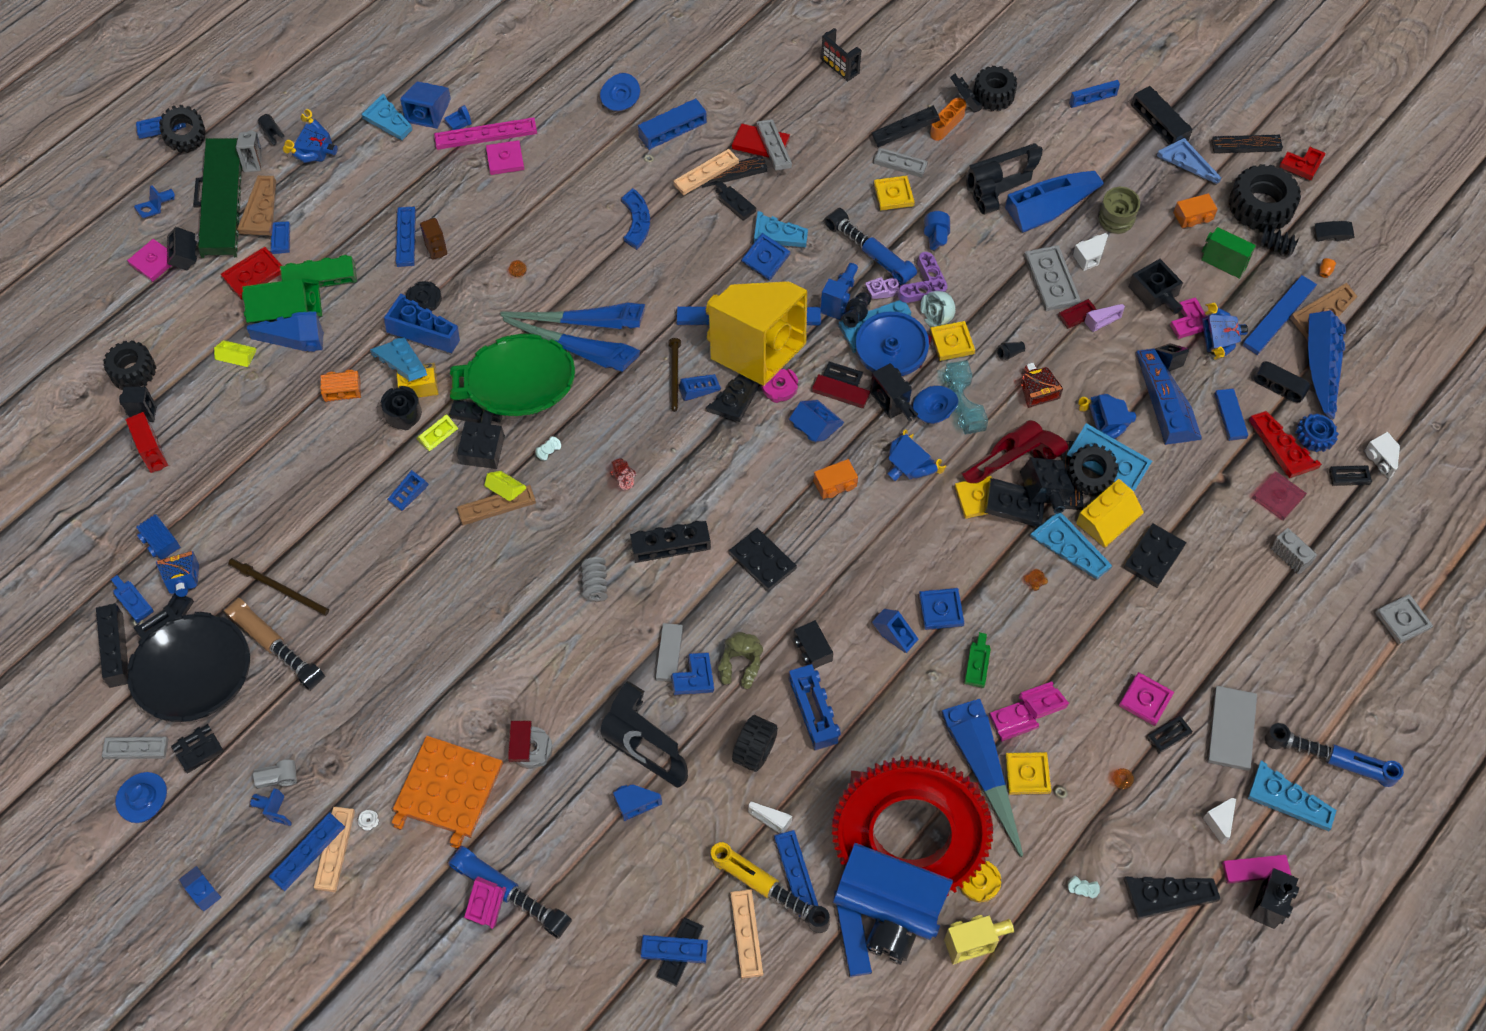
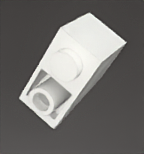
M1107 233L1096 235L1087 241H1081L1075 246L1073 257L1083 271L1099 265L1107 241Z
M1386 432L1370 441L1364 452L1377 465L1382 474L1388 479L1392 478L1398 468L1400 445Z

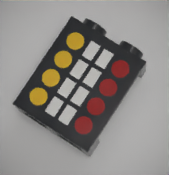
M833 28L822 36L821 60L848 82L860 74L862 50L855 47L848 53L836 44L837 29Z

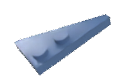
M1185 138L1159 150L1157 153L1159 158L1215 184L1221 181V177Z

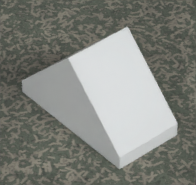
M1231 798L1208 811L1203 818L1221 844H1226L1230 839L1236 803L1235 798Z

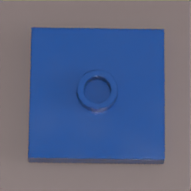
M762 233L741 261L770 281L791 252Z
M958 588L919 591L925 630L964 626Z

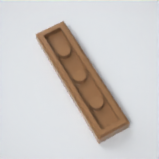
M528 485L526 490L512 501H508L497 494L457 506L462 525H467L536 504L531 486Z

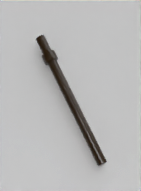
M233 558L229 560L228 565L239 570L240 574L246 577L250 576L324 616L328 615V608L254 570L253 566L247 563L243 564Z

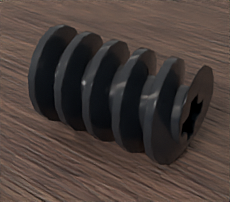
M1265 225L1259 240L1261 241L1260 247L1267 243L1268 250L1272 246H1274V252L1281 248V254L1283 255L1288 251V257H1290L1299 238L1295 240L1294 234L1288 238V232H1285L1282 236L1280 229L1274 233V227L1268 231V225Z

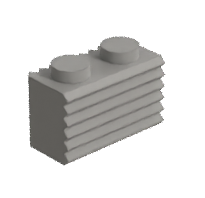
M1289 528L1278 535L1271 546V550H1274V553H1277L1282 558V561L1288 563V566H1291V569H1294L1297 574L1307 569L1317 556Z

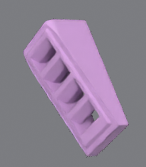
M1120 304L1090 311L1086 315L1085 324L1092 332H1095L1120 319L1125 306Z

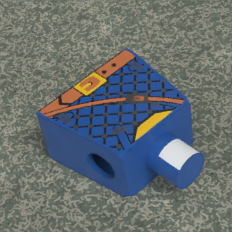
M193 551L156 561L162 579L170 594L176 593L177 596L183 597L188 594V589L198 585L199 562Z

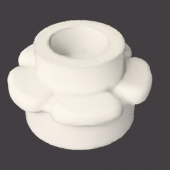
M371 810L363 811L359 815L358 825L367 831L376 827L379 822L377 813Z

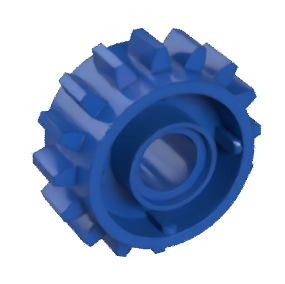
M1309 414L1308 417L1304 416L1296 426L1295 433L1298 434L1297 439L1301 445L1309 450L1325 452L1326 449L1330 450L1338 440L1337 426L1324 415Z

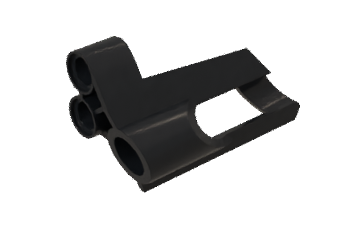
M1033 143L969 165L970 169L966 175L967 189L972 192L974 201L983 215L999 210V194L1032 180L1033 170L1041 160L1042 147ZM1024 154L1028 155L1027 163L1021 172L1003 177L1000 163Z
M627 681L613 701L610 712L603 719L600 730L601 735L605 738L606 742L676 788H679L688 779V768L685 759L679 755L678 743L637 712L643 704L642 698L645 691ZM643 738L670 755L671 769L669 772L636 751Z

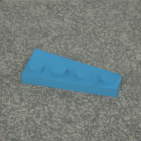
M1062 513L1055 514L1030 534L1031 538L1096 580L1112 568L1109 561Z

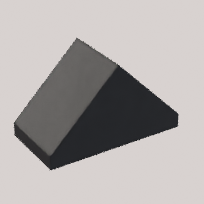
M1171 343L1155 348L1168 371L1183 367L1189 353L1188 348Z

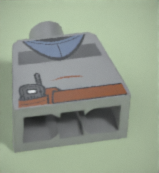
M250 130L239 133L236 149L243 171H261L262 148L257 132Z

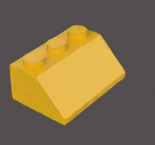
M1117 479L1080 512L1076 524L1106 548L1142 516L1144 511L1134 491L1120 479Z

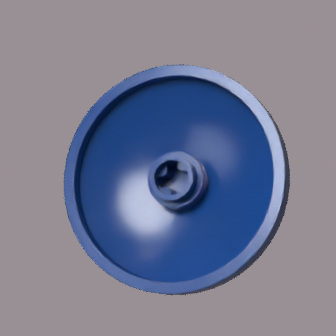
M883 312L876 314L862 324L856 336L857 356L861 363L871 372L891 363L894 368H898L901 376H905L917 370L924 363L928 354L929 338L925 328L918 320L905 313Z

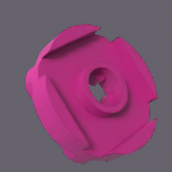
M788 368L787 370L781 369L765 386L762 385V391L774 403L789 400L797 393L798 378L792 370ZM777 382L784 383L781 387L776 386Z

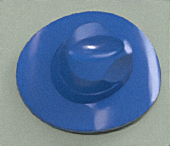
M628 73L616 74L603 85L600 92L601 101L610 110H626L638 101L640 86L632 75Z
M930 386L916 396L913 402V409L918 413L917 417L926 423L934 424L949 418L959 401L957 395L951 389L944 386Z
M151 772L136 774L125 781L116 795V808L120 816L131 823H142L155 816L166 800L167 786L165 781L159 775Z

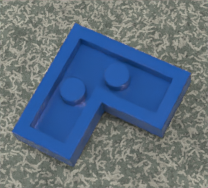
M709 653L689 654L690 672L672 673L671 675L673 694L713 693L714 682Z

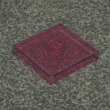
M1275 471L1253 495L1252 499L1284 521L1305 498L1307 493Z

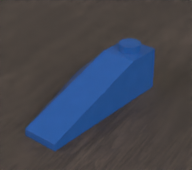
M297 312L292 314L290 318L278 317L277 321L274 322L263 321L247 326V331L253 340L301 351L314 352L323 350L324 332L316 312Z

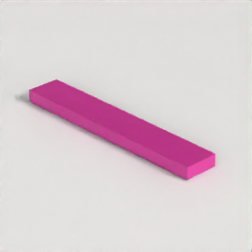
M533 117L434 133L436 148L440 150L537 134L535 118Z

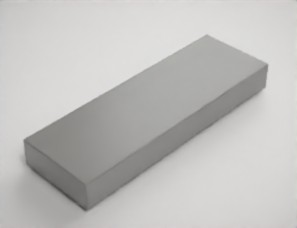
M879 148L874 164L922 178L928 161Z
M663 623L656 673L657 681L672 682V673H677L683 625Z
M107 737L104 740L102 758L166 759L168 738Z

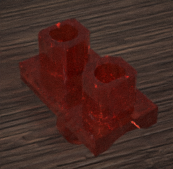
M622 458L611 461L614 471L610 472L612 478L618 482L621 489H631L634 486L633 477L636 476L635 470L630 468L627 461H623Z

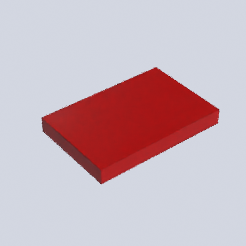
M741 123L732 143V149L769 157L757 127ZM778 132L786 149L790 134Z
M263 247L220 275L236 295L242 299L243 286L264 284L272 281L281 275L280 266L282 265L266 247Z

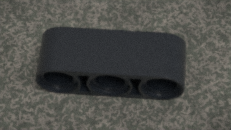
M1268 361L1262 362L1253 376L1257 384L1295 403L1302 402L1310 389L1308 381Z

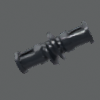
M860 292L855 298L848 301L846 313L843 316L844 325L853 328L856 327L859 321L866 318L868 314L867 307L871 302L869 294Z

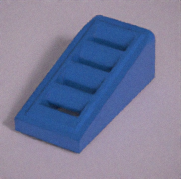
M715 374L683 378L679 384V390L684 401L721 390Z
M411 470L388 500L403 511L429 484ZM411 486L413 490L410 491L407 489V487ZM403 491H405V492H406L407 494H409V495H408L407 497H405V496H404L403 494H401V493H402ZM398 496L404 500L402 503L396 499Z

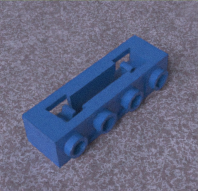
M812 664L790 670L789 682L814 750L838 744L841 732L838 724L833 722L834 713L832 707L827 706V694L825 689L820 687L819 682H821L818 670L814 671ZM810 687L813 689L812 696L822 720L817 722L816 728L815 717L806 693L810 692Z

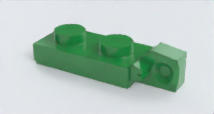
M979 632L977 643L972 642L970 647L965 685L985 687L991 651L990 645H985L987 638L985 633Z

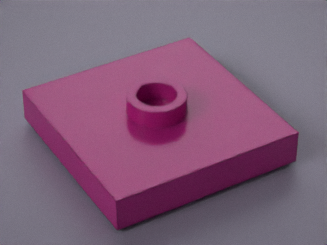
M519 140L486 145L491 175L524 170Z
M155 239L149 241L127 260L130 266L152 282L172 266L167 264V248Z
M1138 672L1119 706L1156 726L1174 691Z

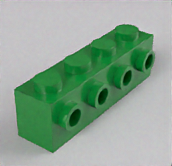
M341 255L339 258L333 259L322 258L320 261L307 260L300 264L287 263L285 266H280L282 281L301 278L319 281V288L357 282L355 261L352 256Z

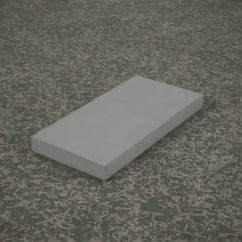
M1059 245L1025 251L1026 262L1046 311L1074 306L1081 302Z
M1216 686L1208 763L1246 771L1251 769L1257 702L1256 693Z

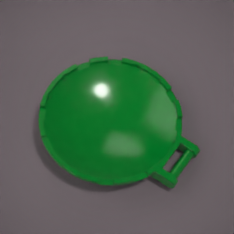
M535 334L505 336L496 339V343L490 346L485 345L475 353L472 361H469L467 365H457L450 368V375L452 376L450 398L453 400L472 399L481 408L499 415L524 416L538 413L555 405L569 392L575 378L574 361L571 354L563 349V345L553 339L549 341L543 339L541 335ZM459 377H464V387L459 388Z

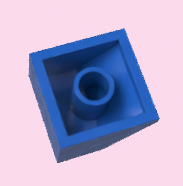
M819 400L800 401L789 418L794 423L793 426L806 433L807 438L813 442L826 440L844 423L843 420Z

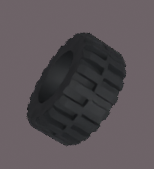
M1260 164L1258 167L1256 165L1251 166L1249 169L1243 170L1235 180L1229 198L1231 213L1234 214L1237 221L1240 220L1242 225H1247L1252 230L1259 229V231L1263 232L1265 225H1268V231L1272 227L1275 230L1276 228L1281 229L1291 221L1301 200V190L1297 186L1298 182L1295 178L1292 179V175L1289 172H1284L1282 168H1275L1274 165L1265 166V164ZM1253 194H1267L1275 199L1276 203L1260 201Z

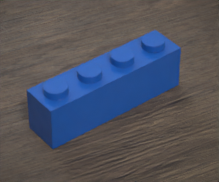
M695 98L638 125L639 138L650 150L707 123L706 110Z

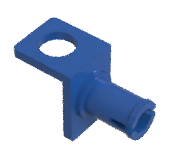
M151 185L150 201L135 205L134 209L142 218L161 213V203L175 200V194L172 189L159 193ZM143 207H148L151 209V211L143 212L141 209Z
M273 789L270 798L258 794L252 796L257 800L251 799V807L264 809L262 814L272 822L291 826L292 822L284 815L277 814L284 799V795L278 789Z

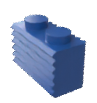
M156 514L136 527L139 531V534H137L138 538L143 544L148 543L149 547L147 549L153 557L158 556L162 560L181 548L177 540Z

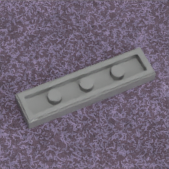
M773 119L756 122L757 130L774 169L792 168V162Z

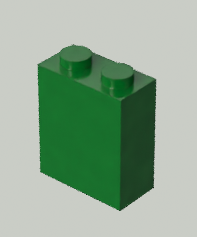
M1217 227L1206 238L1205 242L1208 243L1202 249V253H1204L1202 261L1240 279L1248 267L1256 245Z

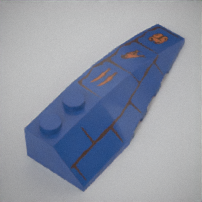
M1156 350L1136 351L1164 444L1201 440L1202 437L1192 406Z

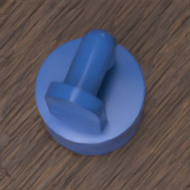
M932 211L924 217V234L929 237L931 250L934 251L939 246H944L947 243V236L950 234V216L943 211Z

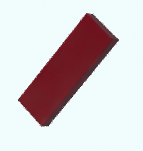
M818 374L812 388L813 393L863 409L870 396L869 390Z

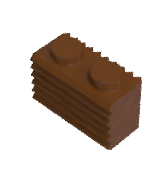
M432 218L421 222L420 227L423 239L431 259L434 260L447 255L444 235L437 219Z

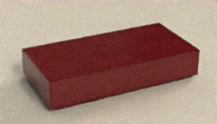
M1087 299L1059 312L1058 317L1065 327L1069 329L1084 322L1087 313L1097 309Z
M511 721L509 762H530L532 721Z

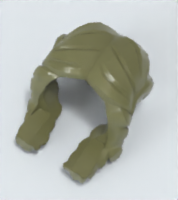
M737 632L725 640V651L718 665L721 684H731L732 664L729 660L732 657L744 656L751 660L752 664L745 669L741 686L745 689L751 688L754 677L756 678L760 669V656L763 652V647L755 635Z

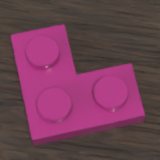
M1196 297L1179 302L1183 306L1181 312L1184 317L1171 321L1170 324L1176 337L1181 339L1203 332L1202 318L1207 315Z

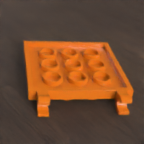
M426 736L393 807V811L397 813L392 820L393 827L402 830L407 817L455 832L451 837L450 843L452 844L451 847L458 849L462 845L465 836L472 837L502 768L503 761Z

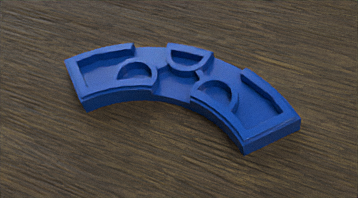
M632 188L621 198L622 203L630 210L633 218L631 228L624 236V241L637 250L648 235L650 214L643 197Z

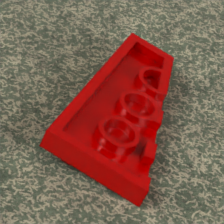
M1267 411L1252 415L1249 418V422L1288 478L1320 468L1322 464L1318 460L1314 461L1309 456L1310 452L1306 448L1302 449L1295 442L1296 439L1292 435L1286 434L1282 430L1283 426Z

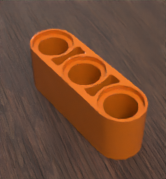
M954 98L938 114L940 121L931 124L930 137L933 140H942L964 118L966 101L964 99Z

